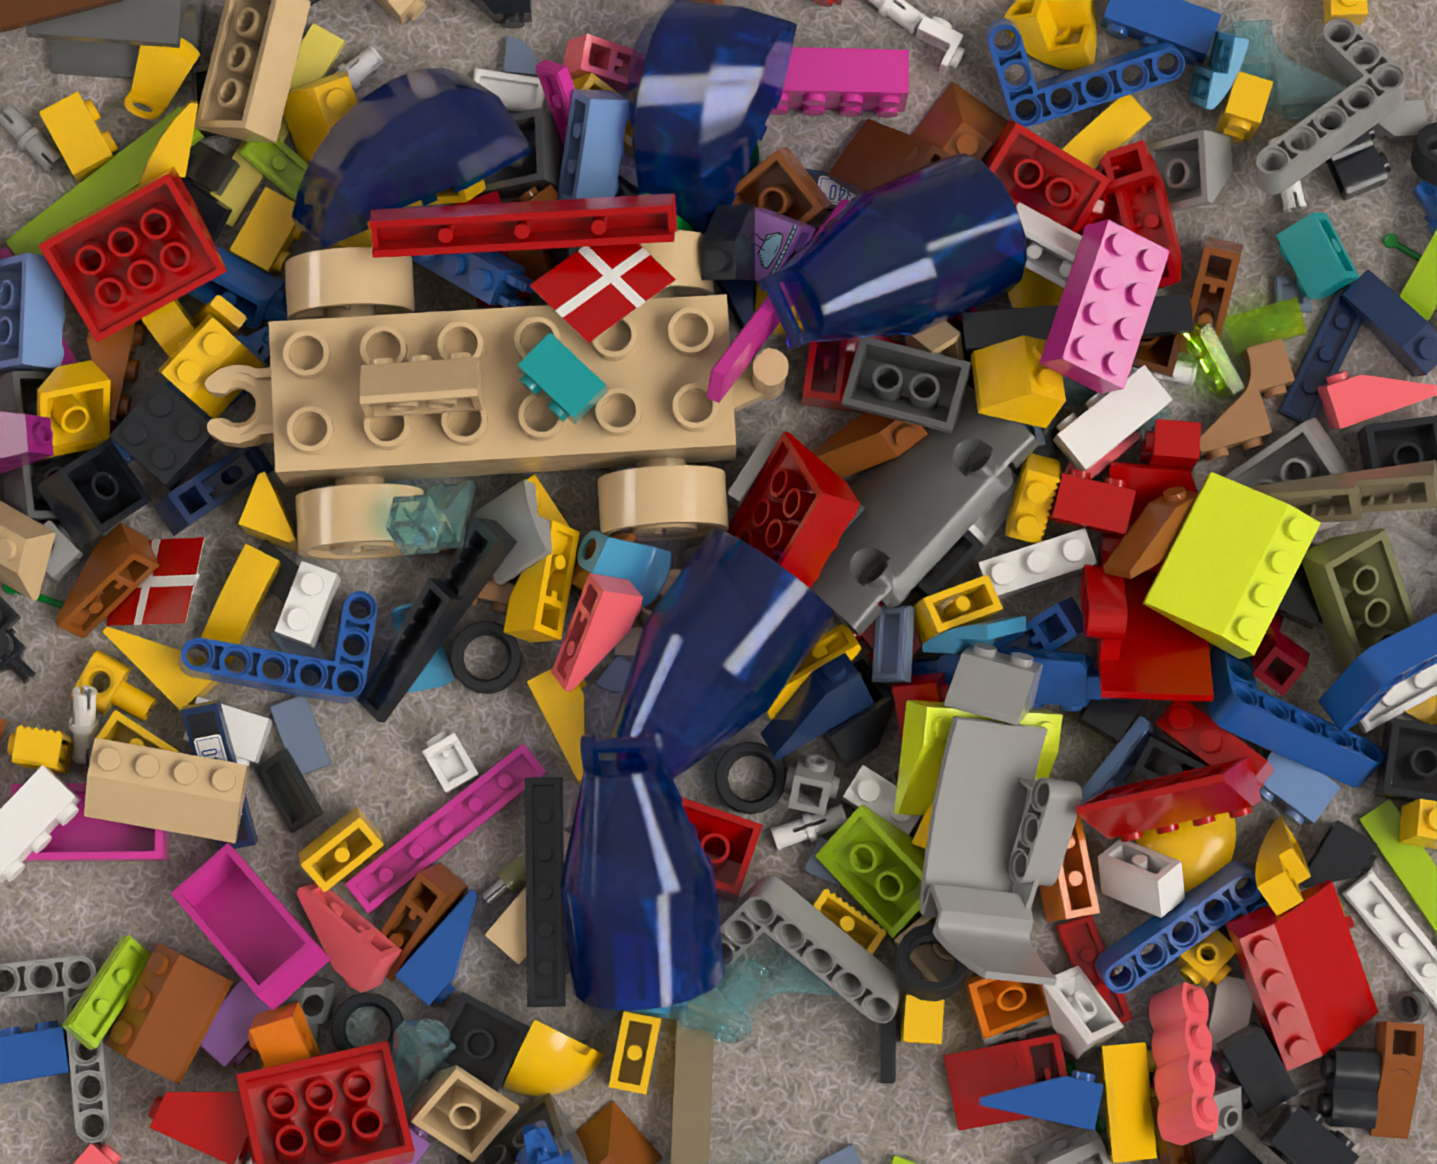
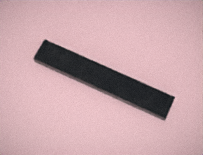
M563 777L525 778L527 1007H566Z

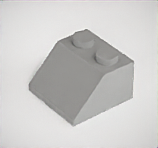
M970 644L961 654L945 698L944 706L1019 725L1034 707L1043 664L1034 662V658L1025 653L1013 652L1011 655L997 652V648L991 644Z

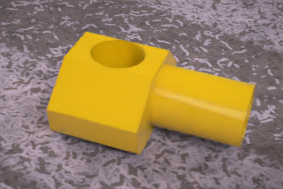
M97 650L92 655L75 687H80V694H82V686L93 687L92 683L97 675L104 673L109 675V688L102 693H97L96 713L103 717L115 705L140 720L146 721L151 714L148 711L149 708L154 709L157 703V698L126 682L132 667L100 650Z

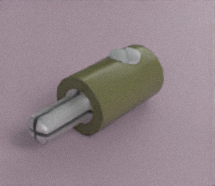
M525 849L520 851L510 862L496 872L501 879L482 893L483 899L488 904H491L508 889L515 894L526 885Z

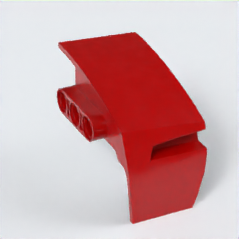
M1110 461L1108 478L1128 482V489L1136 490L1127 532L1148 503L1162 496L1166 489L1180 486L1184 487L1187 491L1197 492L1190 469ZM1101 532L1097 565L1084 564L1080 588L1084 636L1097 638L1100 698L1213 702L1214 691L1209 642L1142 604L1164 561L1132 579L1104 573L1103 566L1125 535L1119 537Z

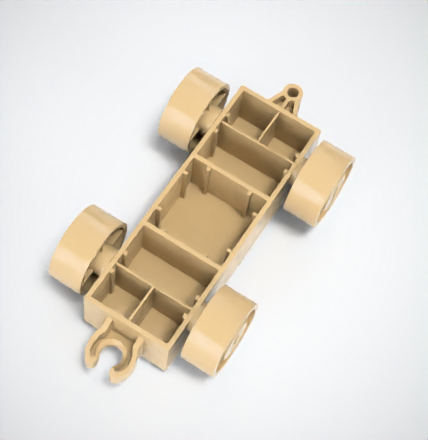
M677 230L675 232V242L640 244L676 281L590 343L584 340L550 305L415 313L411 256L373 258V248L368 247L324 249L303 253L285 262L287 321L268 322L270 367L255 369L247 365H232L220 368L205 381L206 389L214 397L226 396L234 390H245L251 393L256 402L254 414L250 419L241 423H233L223 418L211 419L207 424V431L214 439L226 446L245 448L259 446L264 442L274 443L275 473L285 487L334 484V486L308 490L299 493L295 497L298 554L306 558L320 560L392 558L415 554L427 549L424 490L409 485L385 484V481L636 466V468L608 473L597 480L600 532L608 537L632 533L637 537V542L689 540L726 532L729 529L725 471L709 466L686 465V463L736 460L734 413L760 400H772L779 397L785 387L789 364L782 352L770 348L761 350V353L756 356L754 361L748 364L720 403L707 398L711 369L730 346L727 294L714 295L713 280H702L701 242L704 234ZM549 332L606 384L607 393L576 425L568 418L564 422L559 420L547 408L550 401L541 392H538L535 396L519 381L522 375L519 373L518 364ZM458 352L470 353L471 358L478 357L481 372L483 410L367 418L360 405L361 365H370V360L392 358L393 363L409 362V357L429 355L432 356V360L448 359V354Z

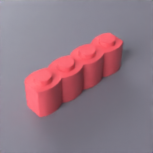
M1186 982L1152 995L1148 1008L1151 1026L1154 1030L1151 1046L1154 1062L1157 1066L1154 1083L1156 1095L1160 1102L1157 1113L1158 1127L1163 1140L1181 1146L1216 1133L1219 1115L1218 1107L1213 1098L1215 1072L1210 1062L1212 1036L1206 1025L1209 1002L1203 988Z

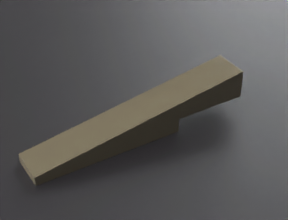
M1436 460L1249 486V488L1290 504L1320 523L1360 520L1361 514L1364 512L1437 508Z
M680 946L681 1016L677 1018L670 1164H709L717 966L707 960L703 953V947Z

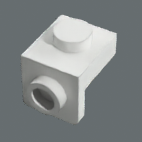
M926 16L923 17L917 28L916 38L946 52L939 68V73L946 75L950 66L955 69L958 67L966 49L960 47L963 34L953 30L952 25L942 18L933 17L930 19Z
M442 732L426 742L429 748L423 750L422 753L446 794L479 776L455 733L448 736L446 732Z

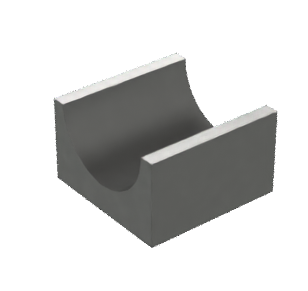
M123 0L115 4L26 26V34L29 38L52 39V74L133 79L140 45L180 48L182 37L199 51L200 56L193 66L200 65L206 0ZM192 68L183 83H193Z

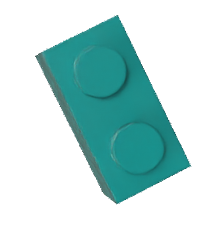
M1311 213L1276 235L1281 244L1279 246L1281 256L1288 264L1292 265L1297 275L1295 279L1297 287L1309 300L1325 299L1360 278L1327 213Z
M551 332L518 364L519 373L522 375L519 381L535 396L538 392H541L550 401L547 408L562 422L568 418L576 425L607 393L606 384Z

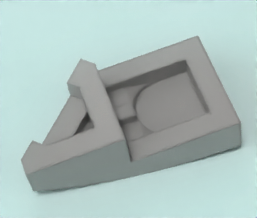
M1404 100L1397 110L1373 126L1375 136L1378 138L1387 136L1389 139H1416L1418 132L1428 125L1425 101Z

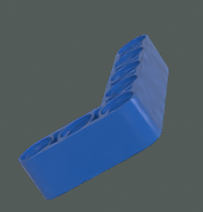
M998 18L990 23L986 31L987 43L1012 120L1024 127L1037 125L1173 81L1180 77L1185 68V59L1178 47L1170 42H1159L1035 82L1023 40L1016 24L1010 19ZM1003 29L1012 31L1014 36L1009 44L1000 46L994 42L995 34ZM1171 53L1176 56L1174 65L1169 69L1157 67L1158 59L1163 54ZM1014 64L1021 65L1024 68V73L1019 79L1009 80L1005 77V71L1009 66ZM1137 65L1140 67L1139 76L1131 81L1124 80L1122 78V71L1125 67ZM1095 76L1103 77L1105 84L1101 90L1090 92L1086 89V84L1090 78ZM1058 88L1068 89L1070 91L1069 98L1063 103H1054L1051 101V94L1054 90ZM1023 99H1029L1035 103L1034 109L1026 115L1018 114L1015 111L1016 105Z
M364 591L351 593L345 599L339 611L331 661L217 640L193 638L184 644L178 658L181 671L194 678L337 703H349L359 696L366 683L377 615V603L374 597ZM352 603L362 604L366 607L367 617L364 619L354 618L350 614L349 605ZM347 639L356 640L360 643L361 654L352 656L346 653L343 648V641ZM192 649L201 650L205 653L207 662L202 666H194L188 661L187 652ZM229 656L239 657L244 663V670L239 673L229 671L224 663L225 658ZM267 662L277 664L281 669V677L278 679L267 678L262 671V665ZM303 669L314 670L319 677L318 684L314 686L305 685L300 679V671ZM342 675L350 676L356 684L355 691H342L337 685V678Z
M1437 613L1365 650L1318 700L1319 704L1341 732L1348 730L1361 721L1393 686L1437 664Z
M1215 645L1209 651L1214 698L1213 702H1207L1211 718L1222 729L1355 788L1361 787L1384 761L1382 751L1372 741L1349 730L1341 732L1335 724L1258 690L1255 676L1253 675V664L1249 657L1238 659Z
M1233 861L1225 865L1206 881L1185 893V899L1165 916L1160 918L1154 915L1104 950L1095 962L1097 974L1112 992L1126 993L1238 914L1244 916L1261 907L1268 906V902L1257 888L1255 872L1246 863L1241 861ZM1248 877L1247 883L1242 888L1235 889V885L1240 879ZM1217 899L1212 909L1204 911V906L1208 901ZM1186 921L1181 931L1172 933L1177 923ZM1154 943L1153 950L1150 953L1141 955V951L1146 945ZM1123 965V969L1118 975L1109 976L1114 967Z

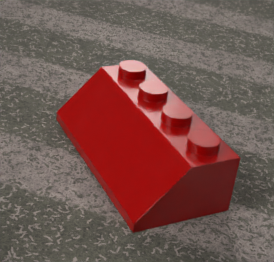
M619 776L594 846V855L737 903L763 824Z

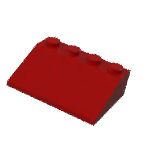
M174 166L50 234L38 245L97 343L227 272L202 216Z
M783 431L730 522L729 529L721 538L738 537L740 540L732 544L742 542L744 553L738 560L721 562V566L750 616L788 626L795 613L801 608L811 586L819 578L821 569L830 554L837 548L839 539L849 522L856 516L860 502L847 482L791 433Z
M1248 756L1108 788L1078 805L1076 811L1077 815L1107 839L1120 837L1121 842H1128L1144 837L1142 831L1156 828L1157 834H1164L1180 829L1178 823L1192 820L1193 826H1200L1216 821L1215 815L1228 812L1230 818L1248 815L1252 813L1251 807L1262 800L1251 758Z
M1330 879L1301 891L1303 901L1278 916L1268 905L1225 923L1263 1029L1286 1071L1323 1056L1379 1013L1335 887Z
M388 1041L236 1075L253 1164H407L413 1161L414 1145Z

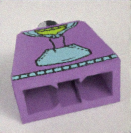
M755 207V280L765 289L772 291L809 243L816 228L774 211Z

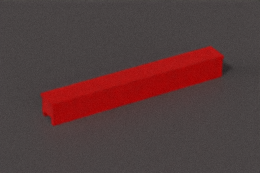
M675 193L378 209L370 211L371 217L369 220L372 234L373 258L675 242V232H677Z

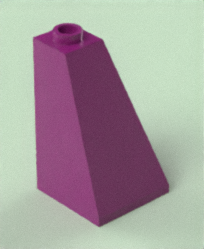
M0 411V474L54 455L50 418Z

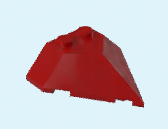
M1140 140L1108 151L1099 161L1100 165L1096 170L1111 180L1078 234L1083 235L1086 225L1109 219L1170 251L1158 289L1181 282L1182 251L1164 182L1145 141Z

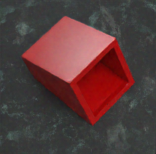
M239 1091L166 1092L163 1097L157 1096L148 1114V1117L153 1119L149 1128L227 1164H243L250 1150Z

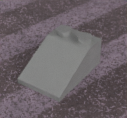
M1315 417L1303 422L1224 477L1249 487L1352 472V470Z

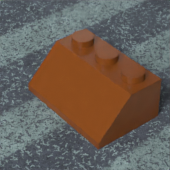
M158 942L135 988L130 993L122 1013L112 1027L105 1045L125 1058L180 1085L233 981L197 960Z

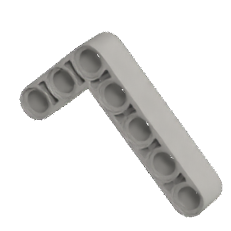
M1334 18L1325 24L1323 28V54L1326 61L1351 86L1257 154V185L1264 193L1273 195L1285 191L1389 116L1404 102L1405 73L1403 69L1349 19ZM1276 169V170H1278V171L1271 172V171H1268V170Z
M764 876L759 879L718 921L703 945V953L707 960L716 966L724 967L732 964L765 932L862 1014L877 1023L891 1021L906 995V990L900 985L895 973L789 885L774 876Z
M82 955L0 964V974L4 971H10L15 981L12 989L3 992L0 989V998L12 999L63 993L65 1019H67L100 970V965L95 959ZM85 962L90 967L91 973L89 979L80 984L74 979L73 971L76 965ZM46 966L52 971L53 977L51 983L47 987L42 988L37 984L35 978L37 971L41 967ZM67 1031L76 1133L85 1142H102L112 1135L115 1128L108 1046L105 1045L107 1033L97 1046L96 1055L92 1059L87 1060L80 1052V1045L82 1043ZM90 1076L96 1077L101 1084V1090L94 1098L88 1097L83 1089L85 1080ZM94 1114L100 1116L104 1121V1129L98 1136L91 1135L87 1129V1121Z

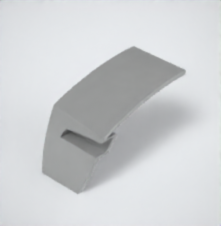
M954 716L932 806L921 883V914L937 918L932 932L935 938L952 956L985 979L1055 986L1057 978L1037 955L1030 941V932L1034 921L1031 906L1038 885L1052 886L1059 876L1077 819L1076 807L1082 801L1081 787L1077 782L1045 777L1035 780L1041 751L1048 731L1045 727L1024 724L1014 725L1007 722Z

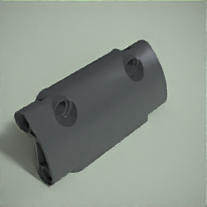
M967 386L960 414L952 433L922 426L928 433L927 436L899 457L868 468L850 487L865 510L842 534L837 548L830 554L821 569L819 578L813 583L807 595L827 606L846 627L858 636L883 612L878 605L879 602L885 608L890 609L905 600L917 583L994 501L1009 489L1013 482L1012 471L1009 467L1016 470L1039 446L1037 439L1019 422L979 414L975 390Z

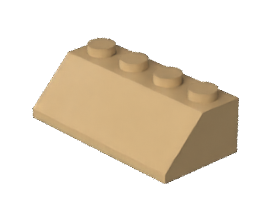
M225 0L195 120V128L248 142L276 143L307 21L310 1Z
M95 738L87 774L84 816L236 844L250 768L246 764Z

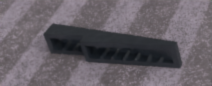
M1190 294L1155 297L1141 339L1194 332ZM1059 305L962 313L965 349L969 357H971L975 350L1023 335L1047 340Z
M475 517L439 579L428 578L357 699L378 722H386L517 543L497 521Z

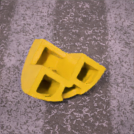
M1016 0L1006 12L1004 18L1010 19L1016 24L1026 53L1035 59L1066 70H1075L1095 63L1097 23L1094 0ZM1006 29L1009 36L1013 39V32Z
M1227 812L1215 815L1216 821L1205 825L1193 826L1191 820L1178 823L1180 829L1169 833L1157 834L1156 828L1142 831L1144 837L1135 841L1138 845L1181 861L1184 891L1188 892L1206 881L1222 867L1231 863L1236 842L1235 818H1230Z
M534 1020L515 1058L503 1088L516 1094L532 1097H542L549 1092L551 1095L559 1094L570 1090L587 1079L601 1063L605 1054Z

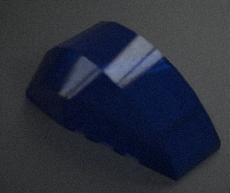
M674 0L663 6L648 19L636 40L628 66L630 133L639 195L647 192L651 195L675 193L676 214L690 224L695 232L705 235L717 205H732L737 195L734 190L742 174L746 175L752 162L749 160L757 141L762 140L768 126L765 123L772 108L776 110L779 104L797 24L740 6L688 0Z
M446 68L417 69L391 79L366 95L334 124L312 156L299 185L291 217L299 229L325 248L368 230L367 222L370 220L371 210L403 208L421 200L423 206L438 200L436 193L451 187L454 188L455 192L464 190L528 155L532 150L499 96L470 77Z

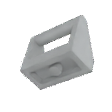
M1075 1126L1020 1151L1025 1164H1076L1097 1154L1101 1164H1111L1097 1131Z

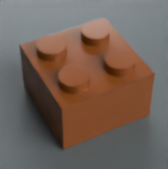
M788 146L777 149L722 195L728 205L755 204L757 208H765L808 225L833 205Z

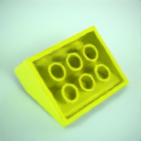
M1210 472L1142 604L1238 659L1253 656L1321 523L1290 504Z
M907 700L894 813L924 815L927 808L933 803L941 763L954 716L998 722L1003 721L944 706L945 702ZM1044 708L1031 709L1019 723L1041 726L1048 729L1035 780L1040 777H1049L1059 751L1063 715Z

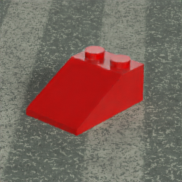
M1010 119L972 183L1014 209L1020 202L1078 234L1111 179Z

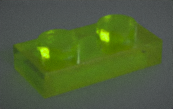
M1297 297L1225 318L1236 355L1243 353L1246 348L1281 338L1283 341L1308 334Z
M1211 323L1193 325L1194 332L1184 333L1188 352L1201 365L1205 373L1204 381L1212 392L1216 393L1217 396L1234 395L1245 388Z

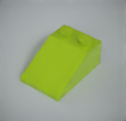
M862 804L820 849L815 857L881 927L885 928L886 932L894 938L922 916L920 911V895L926 850L912 844L913 838Z

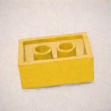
M1146 1042L1099 1046L1110 1162L1118 1163L1157 1158L1156 1150H1158L1150 1103V1098L1157 1096L1155 1088H1150L1149 1073L1156 1071L1152 1050H1147Z

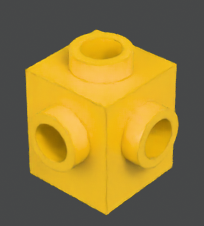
M1216 930L1181 954L1176 965L1180 968L1178 972L1185 981L1195 986L1198 984L1205 990L1211 982L1218 986L1230 973L1232 968L1228 963L1234 958L1236 952L1232 942Z

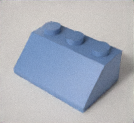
M24 253L0 259V373H9L11 371H54L57 366H61L64 357L62 330L66 317L63 308L64 288L45 256Z

